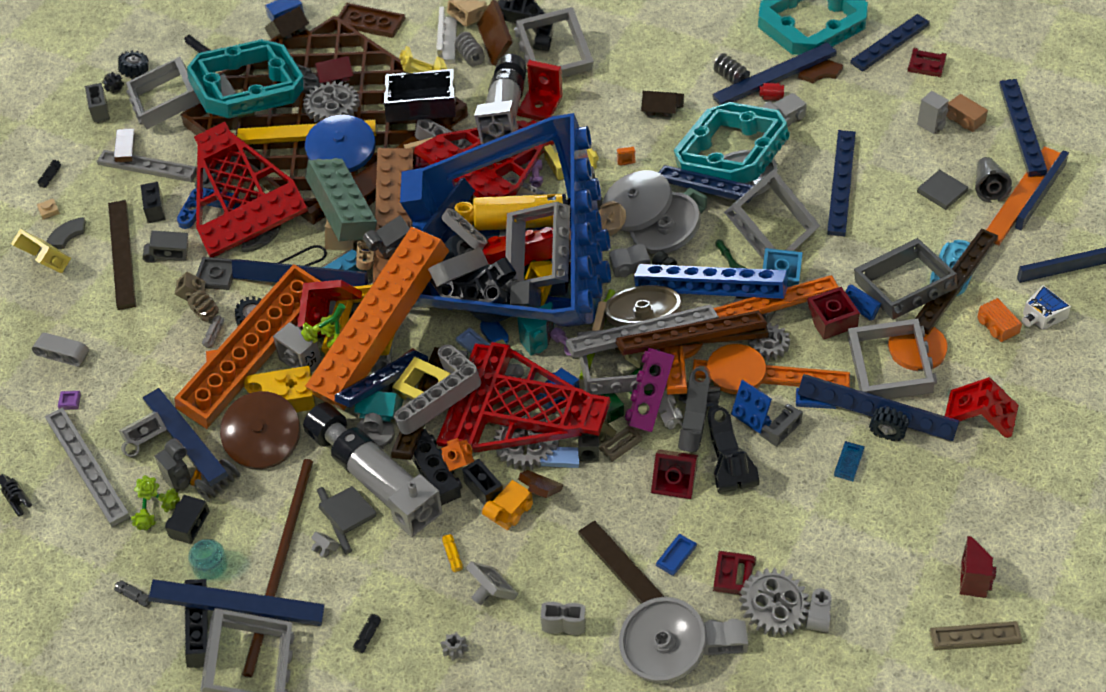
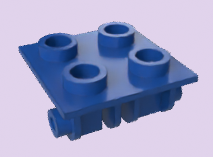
M741 380L731 415L760 434L762 428L770 426L772 422L767 415L772 398L744 380Z

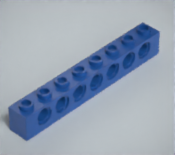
M639 264L634 275L635 287L645 285L663 286L676 291L678 294L784 299L788 288L787 270Z

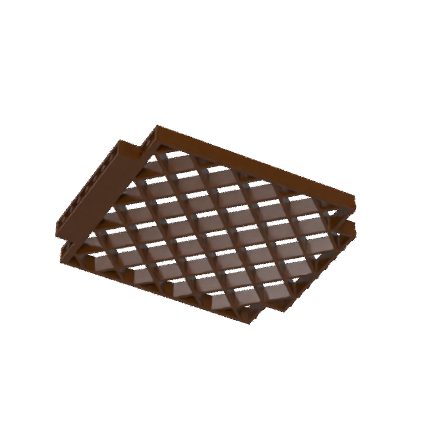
M335 15L310 31L306 29L299 35L293 33V37L286 41L284 39L278 41L276 36L269 40L284 45L287 50L306 49V54H290L296 65L307 67L310 70L315 67V63L349 56L351 66H362L361 71H352L353 77L350 78V81L343 82V86L347 83L349 86L360 85L359 91H357L359 107L357 108L358 111H354V117L362 120H376V125L386 124L385 131H376V136H374L375 145H384V148H390V145H399L396 148H404L405 144L420 141L415 137L418 120L386 122L385 110L364 111V105L384 104V93L386 91H366V85L385 84L386 74L408 73L403 70L400 59ZM344 47L363 48V52L341 53V50ZM335 48V53L313 54V49ZM267 60L244 65L239 69H226L217 73L219 75L224 73L233 89H243V92L248 91V88L252 85L266 87L281 83V81L271 80L269 74L253 75L254 70L269 69ZM388 65L390 70L368 71V66ZM302 92L294 103L270 108L269 114L238 118V116L225 118L210 113L209 116L202 117L207 112L201 103L180 114L183 125L195 135L223 122H226L229 130H236V136L240 128L317 124L320 122V120L314 122V118L310 119L309 115H306L304 99H306L305 95L309 93ZM456 97V117L434 118L430 120L455 132L452 127L468 116L467 104ZM299 107L298 113L276 114L277 108ZM416 123L415 130L391 131L392 124ZM305 141L247 144L254 150L263 149L262 156L278 169H291L290 178L294 180L299 191L312 190L305 178L306 176L297 177L298 169H307L309 159L307 155H300L301 148H305ZM293 148L292 155L270 156L271 149ZM374 152L371 159L363 166L367 167L359 174L358 170L351 172L368 206L376 201L377 152ZM254 156L247 157L254 172L267 168L266 165ZM416 157L413 158V165H416ZM265 176L259 180L260 185L269 192L288 183L281 177ZM303 198L309 210L301 214L304 219L314 225L326 217L316 198Z

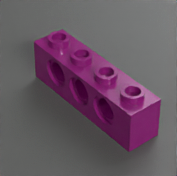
M651 348L644 352L642 357L644 365L642 371L639 370L636 377V382H638L637 389L632 391L630 401H633L631 409H627L625 415L627 425L649 432L653 431L675 355ZM657 365L659 371L656 375L652 376L649 371L650 367ZM647 384H651L653 391L651 394L646 395L644 387ZM646 403L647 411L640 414L638 411L639 405Z

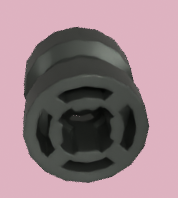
M659 251L653 257L651 265L677 266V261L672 257L669 258L668 254L664 251Z

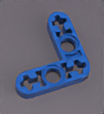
M197 188L192 190L177 216L178 225L182 229L191 228L196 221V209H188L193 206L196 207ZM203 188V198L214 193L213 189ZM227 192L226 196L232 197L234 193ZM219 200L206 205L223 208ZM224 200L228 207L230 201ZM235 203L232 209L238 208L240 204Z

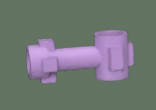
M542 159L537 160L531 170L532 177H529L531 185L536 188L540 187L543 182V176H539V170H542Z
M554 328L550 334L551 338L555 342H561L565 345L564 352L571 356L566 347V340L568 339L565 336L566 333L561 328Z

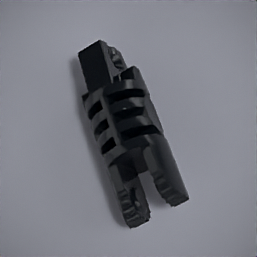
M2 473L0 475V485L2 487L0 490L14 512L20 517L24 512L19 505L23 503L30 508L32 503L16 479H11Z

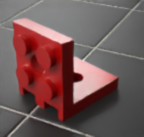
M529 60L527 63L529 90L518 108L517 116L542 121L553 116L563 97L561 66Z
M343 280L303 283L298 327L303 329L302 325L304 323H308L311 326L319 324L322 317H328L330 301L362 299V291ZM321 331L317 333L319 338L326 336V334L322 335Z
M991 377L952 389L945 416L962 421L982 415L1005 438L1013 435L1019 405Z

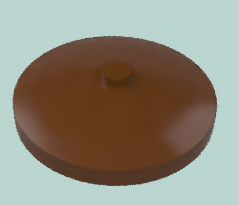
M267 391L252 392L237 399L227 409L220 426V438L225 451L237 464L250 469H267L277 466L292 454L300 437V421L295 409L284 397Z

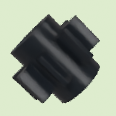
M114 72L105 75L104 81H102L105 85V90L107 92L111 90L112 93L119 92L124 84L119 73L115 75Z

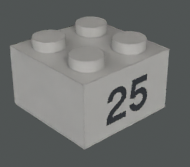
M289 322L273 336L279 360L291 368L310 366L312 373L321 362L318 342L305 341L301 335L302 328Z

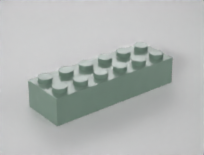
M343 159L308 160L305 178L338 241L363 240L366 232L370 230L375 231L377 220Z

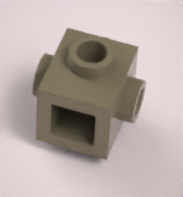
M186 272L177 280L174 295L188 301V298L198 290L206 292V281Z

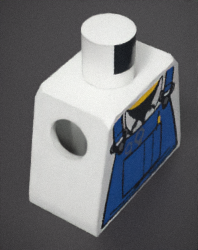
M1043 285L1026 302L1022 323L1026 327L1036 324L1044 330L1066 320L1071 306Z

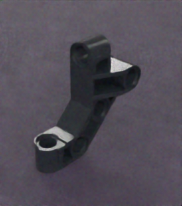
M498 0L506 22L516 23L517 20L545 14L535 0ZM553 24L533 28L532 30L536 35L532 48L549 51L553 38Z
M505 256V258L499 259L491 266H488L469 283L453 280L437 287L433 278H431L430 283L441 297L510 305V289L506 283L513 279L517 272ZM452 288L451 293L448 295L449 289ZM477 290L476 295L473 297V292Z
M719 405L712 406L708 411L707 419L711 440H714L712 443L718 458L714 470L716 488H719L717 489L718 493L737 490V484H739L740 489L758 486V469L747 455V452L738 447L729 412ZM721 410L723 412L722 418L715 420V413Z

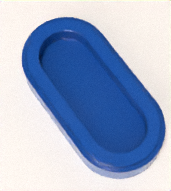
M482 321L480 323L481 333L490 344L491 342L503 339L508 345L509 336L499 322L490 323Z

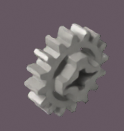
M768 323L769 337L758 339V343L757 339L748 340V344L757 350L762 357H766L767 361L770 360V357L777 360L778 355L783 357L784 352H788L790 346L789 333H785V328L779 329L778 324L773 327L771 323Z

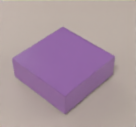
M80 390L61 391L58 409L62 407L64 410L78 409L81 397Z

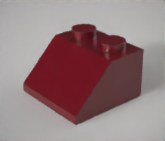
M349 56L315 63L319 83L324 85L327 82L333 84V81L338 80L342 83L348 82L353 77Z
M842 286L807 298L814 326L823 340L847 332L848 328L858 327L860 312Z
M658 449L655 455L651 493L692 499L699 455Z
M967 536L961 560L959 595L986 598L988 591H992L997 567L993 566V557L972 536Z

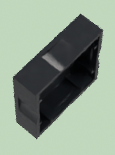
M453 69L386 74V91L384 93L386 122L456 117Z

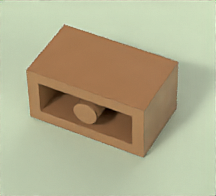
M960 93L948 103L949 110L946 117L960 124L963 128L974 132L986 122L988 110Z

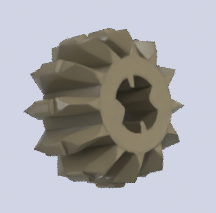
M198 290L188 298L190 309L202 321L208 322L219 313V308L213 301V298L206 294L205 291Z

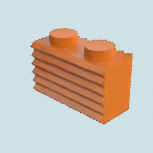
M999 298L980 306L977 316L978 320L990 330L994 338L1003 342L1020 333L1022 322Z

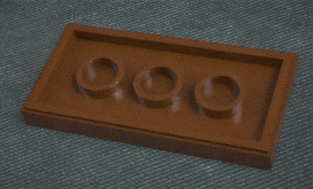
M492 0L479 19L477 26L491 64L496 66L498 60L506 54L512 45L513 40L498 2Z
M346 3L338 15L339 19L357 31L394 38L406 18L405 14L352 3Z

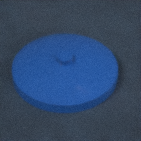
M336 115L323 119L312 127L305 140V150L309 160L343 159L351 173L363 167L371 159L375 151V137L371 127L362 119L350 115Z

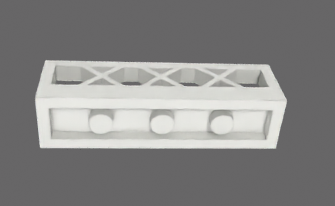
M439 7L437 55L444 59L445 64H455L456 47L454 42L457 32V20L452 16L445 17L444 7Z

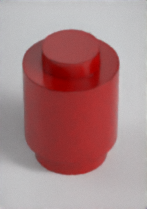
M763 83V86H760L759 95L763 97V100L784 98V85H780V83Z

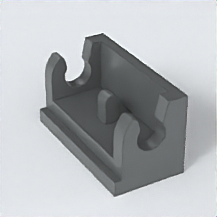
M786 404L784 406L786 409L782 411L770 426H764L762 428L763 431L760 433L761 437L776 447L802 423L803 411L796 409L790 404Z

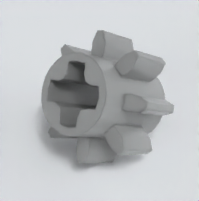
M458 632L451 635L446 634V640L441 642L443 656L449 655L452 661L459 657L463 659V652H468L466 637H460Z

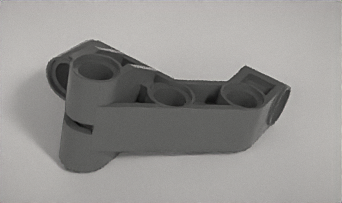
M698 366L692 371L689 382H686L687 394H679L678 400L686 403L678 448L682 451L697 452L699 450L708 406L719 404L721 387L710 385V371L705 366ZM703 371L706 375L705 380H698L695 375L696 372Z

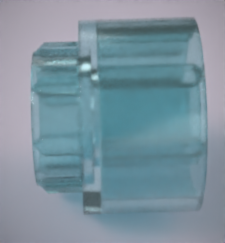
M203 539L194 544L189 550L188 561L197 578L213 580L225 572L228 561L223 546L218 541Z

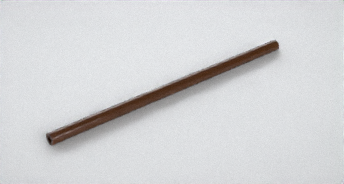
M310 459L303 460L265 592L266 596L275 597L313 466V461ZM255 632L253 634L242 672L244 677H253L265 634Z

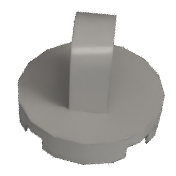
M375 413L366 414L365 418L356 426L367 434L381 449L388 443L390 444L395 436L394 425L391 420L390 422H383L382 417Z

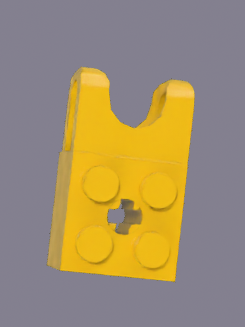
M310 366L247 376L244 380V387L248 393L258 391L276 393L284 397L296 412L311 410L315 407V397L305 387L312 376Z

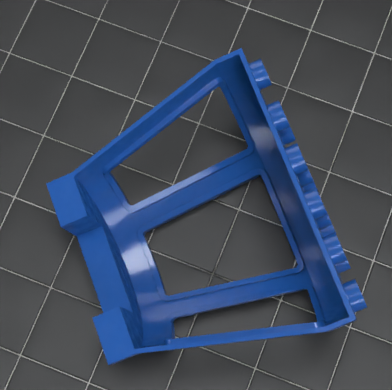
M574 113L549 117L427 167L402 171L400 203L412 220V227L422 230L454 188L453 179L546 142L553 141L561 163L568 198L571 197V298L549 296L547 303L552 302L553 310L433 296L427 284L411 309L426 307L448 310L457 309L552 321L556 325L563 327L587 325L594 322L598 303L601 301L603 294L602 284L611 282L609 262L603 261L602 252L610 251L611 243L608 230L602 229L597 200H601L600 183L598 178H593L591 164L586 150L592 147L590 130L588 126L579 127ZM448 227L440 239L445 243L451 237L457 235V233ZM500 230L479 231L487 240L493 236L499 237Z

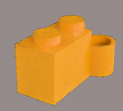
M511 480L493 501L490 500L484 505L482 515L504 529L509 530L512 525L515 526L519 522L520 516L525 511L527 512L531 509L533 505L532 493L527 488Z

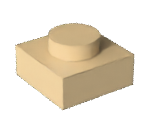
M54 198L37 204L43 220L60 214Z

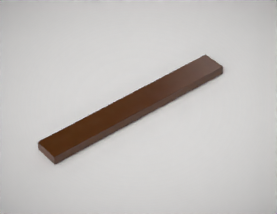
M758 310L618 337L615 343L624 356L648 351V348L660 349L766 328L767 322Z

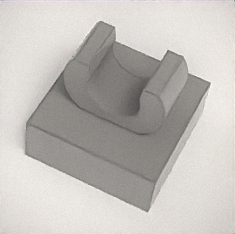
M317 531L314 532L311 538L316 542L311 550L317 552L322 547V552L319 555L321 557H327L329 550L336 551L340 546L338 542L328 535Z

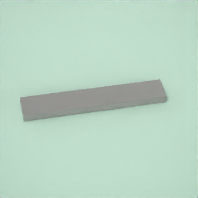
M103 150L97 160V164L100 166L192 182L197 174L196 166L133 155L132 162L116 163L114 151Z

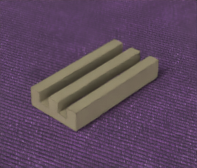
M627 426L614 435L613 438L601 444L599 450L604 452V455L613 462L643 441V437L631 426ZM628 433H632L631 435H629V436L626 437L625 439L620 440L621 438H623L624 436H626ZM618 440H620L618 444L613 446L611 449H607L608 447L616 443Z

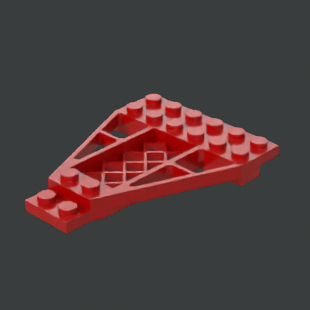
M534 119L530 122L524 120L517 121L518 130L537 123V121ZM473 128L439 134L416 146L414 153L432 165L481 145L478 138V129ZM466 139L473 145L460 149L450 141ZM546 142L455 178L453 181L457 183L460 178H465L475 190L473 195L478 198L516 196L537 160L544 153V146L553 145L554 142ZM530 161L526 169L520 167ZM511 171L520 176L516 185H512L502 177Z
M226 122L194 136L198 145L196 229L209 257L213 258L309 211L294 180L233 134ZM243 149L261 161L267 168L254 172ZM232 156L238 157L236 163L230 162ZM216 163L222 164L220 171L214 169ZM227 166L233 167L231 173L225 172ZM203 168L214 188V193L203 198ZM238 169L244 170L242 176L236 175ZM249 172H250L252 178H248V177H247L248 174H249ZM275 172L288 182L269 193H264L259 180ZM212 174L217 175V177H216L215 180H214ZM222 176L228 177L226 184L220 183ZM233 179L240 180L237 186L231 185ZM244 182L251 183L248 189L242 188ZM255 185H256V187H257V189H258L259 192L253 191L254 188H255ZM218 187L224 188L222 193H220ZM228 190L235 191L232 197L226 196ZM240 192L246 193L243 200L237 198ZM251 195L257 196L256 199L249 201ZM219 200L224 209V214L202 225L203 206ZM224 200L230 201L228 207ZM235 203L241 204L240 207L232 209Z
M491 342L489 346L475 343L469 360L477 367L481 385L449 408L436 443L438 446L446 447L448 446L447 442L458 438L459 441L467 439L473 453L573 438L582 436V433L599 435L611 400L610 397L590 394L583 389L572 386L511 349L510 345ZM511 358L531 368L527 379L505 375ZM539 373L556 384L534 381L533 379L535 374ZM502 387L510 388L502 394L499 393V389ZM521 390L529 392L521 397H518L516 394ZM540 393L547 394L546 397L539 401L535 398ZM514 395L516 400L506 404L504 399ZM559 396L566 398L564 401L556 404L554 401V399ZM532 398L535 403L525 408L523 402ZM501 401L504 406L494 411L492 409L493 405ZM551 401L553 407L544 411L541 406ZM520 404L522 410L512 414L510 409ZM565 407L564 413L562 414L560 409ZM539 408L541 413L531 418L529 413ZM557 411L560 416L550 421L547 416ZM487 423L509 426L504 440L478 444ZM517 428L543 433L512 438Z

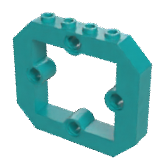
M803 0L760 1L758 28L792 55H800L827 42L834 47L865 30L868 8L866 0H827L830 11H842L847 17L841 20L833 19L827 21L823 30L810 37H806L795 28V19L793 17H781L778 15L786 9L795 8Z
M263 39L198 53L187 66L188 81L205 111L225 118H233L294 103L304 89L303 74L285 46ZM267 60L269 78L273 81H281L279 84L266 87L252 85L248 88V91L223 97L221 94V77L213 72L226 69L235 70L244 65Z
M728 102L705 110L674 149L676 164L680 169L747 183L757 180L765 171L766 167L789 139L790 132L788 131L787 122L779 110ZM721 125L739 128L742 134L747 136L754 135L757 132L764 133L761 138L754 142V148L743 162L725 160L724 155L720 152L711 153L708 156L698 155L700 151L707 150L712 146L711 138Z

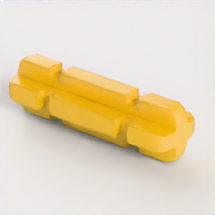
M444 535L442 542L451 564V569L453 572L461 571L463 564L453 535Z

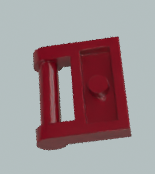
M913 47L907 72L941 78L947 53L942 52L939 54L921 51Z
M719 551L713 591L742 596L740 591L745 581H748L753 573L756 557L748 554ZM739 563L745 565L742 585L736 584Z

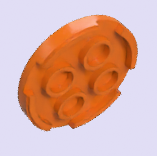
M934 327L928 335L925 334V337H923L924 341L928 342L929 353L927 355L932 358L933 368L943 362L947 353L946 338ZM914 334L889 337L888 348L892 359L897 364L914 371L923 369Z
M728 344L718 348L711 354L707 363L714 386L721 387V391L730 394L738 393L741 380L758 388L764 381L766 374V363L762 355L754 348L743 344Z

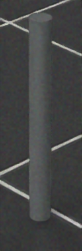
M324 487L317 489L321 502L329 498ZM332 524L344 554L352 552L346 535H342Z

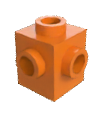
M458 438L447 442L448 446L441 448L443 461L447 464L449 471L474 462L473 450L467 439L459 441Z

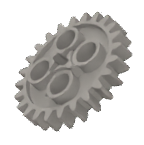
M336 81L333 84L327 82L326 85L320 83V87L314 86L315 90H309L310 94L305 95L304 109L310 119L314 118V122L336 115L354 116V111H358L359 96L353 86L349 87L348 83L344 86L342 82L336 84Z
M500 425V430H496L494 441L504 440L509 426ZM515 429L512 438L526 436V430ZM528 430V436L537 435L535 433L543 434L541 432ZM559 440L528 444L526 455H524V445L496 449L497 457H501V462H507L508 467L514 464L515 470L519 466H522L523 471L526 469V466L533 470V465L541 468V458L547 461V454L553 456L552 450H557Z
M765 568L763 574L758 570L755 576L750 575L740 591L742 596L739 602L743 603L740 610L746 611L743 617H750L749 625L756 623L757 631L761 627L764 628L765 635L769 630L772 631L773 637L776 636L778 631L781 636L785 635L786 630L792 634L794 628L799 629L801 623L805 622V616L809 613V610L806 608L809 607L810 602L805 601L809 594L802 593L805 586L798 587L800 580H791L793 574L786 577L785 570H782L780 574H777L776 568L773 569L772 573L767 568ZM767 586H771L774 590H769ZM785 597L790 598L793 602L787 601ZM756 602L762 603L764 607L759 606ZM775 613L780 614L783 619L778 618Z

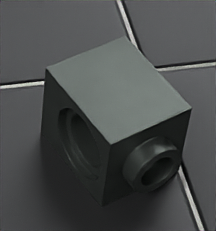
M582 433V436H578L579 461H599V435Z

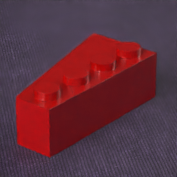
M545 227L537 231H525L524 266H527L532 260L544 261L551 259L553 252V228ZM493 236L488 239L483 253L489 264L505 258L506 236Z

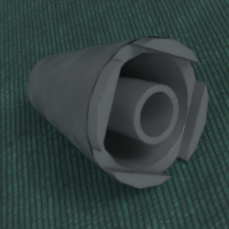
M983 157L977 162L975 190L978 197L988 203H992L991 200L1001 201L1006 198L1012 191L1010 176L990 157Z

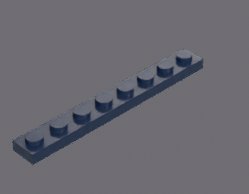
M1017 79L999 81V87L1028 177L1046 175L1047 167Z
M838 130L827 235L843 237L846 235L856 131Z
M806 374L802 376L798 395L871 417L877 408L884 407L886 409V407H890V410L895 408L897 409L896 412H903L902 415H906L907 419H909L908 428L954 441L959 420Z

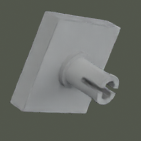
M471 561L466 567L481 583V586L471 597L476 603L482 605L490 594L508 600H514L518 596V593L492 566Z

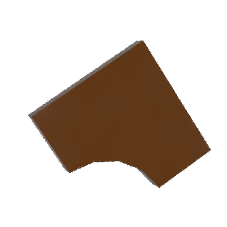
M825 60L801 71L798 74V79L812 84L823 78L836 79L842 72L844 65L831 60Z
M529 470L521 472L518 478L520 482L529 487V492L543 498L560 492L564 485Z

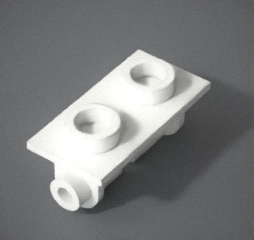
M664 390L658 410L664 425L668 429L675 428L678 423L682 426L681 419L683 415L679 408L674 406L677 402L673 394L667 395L666 390Z

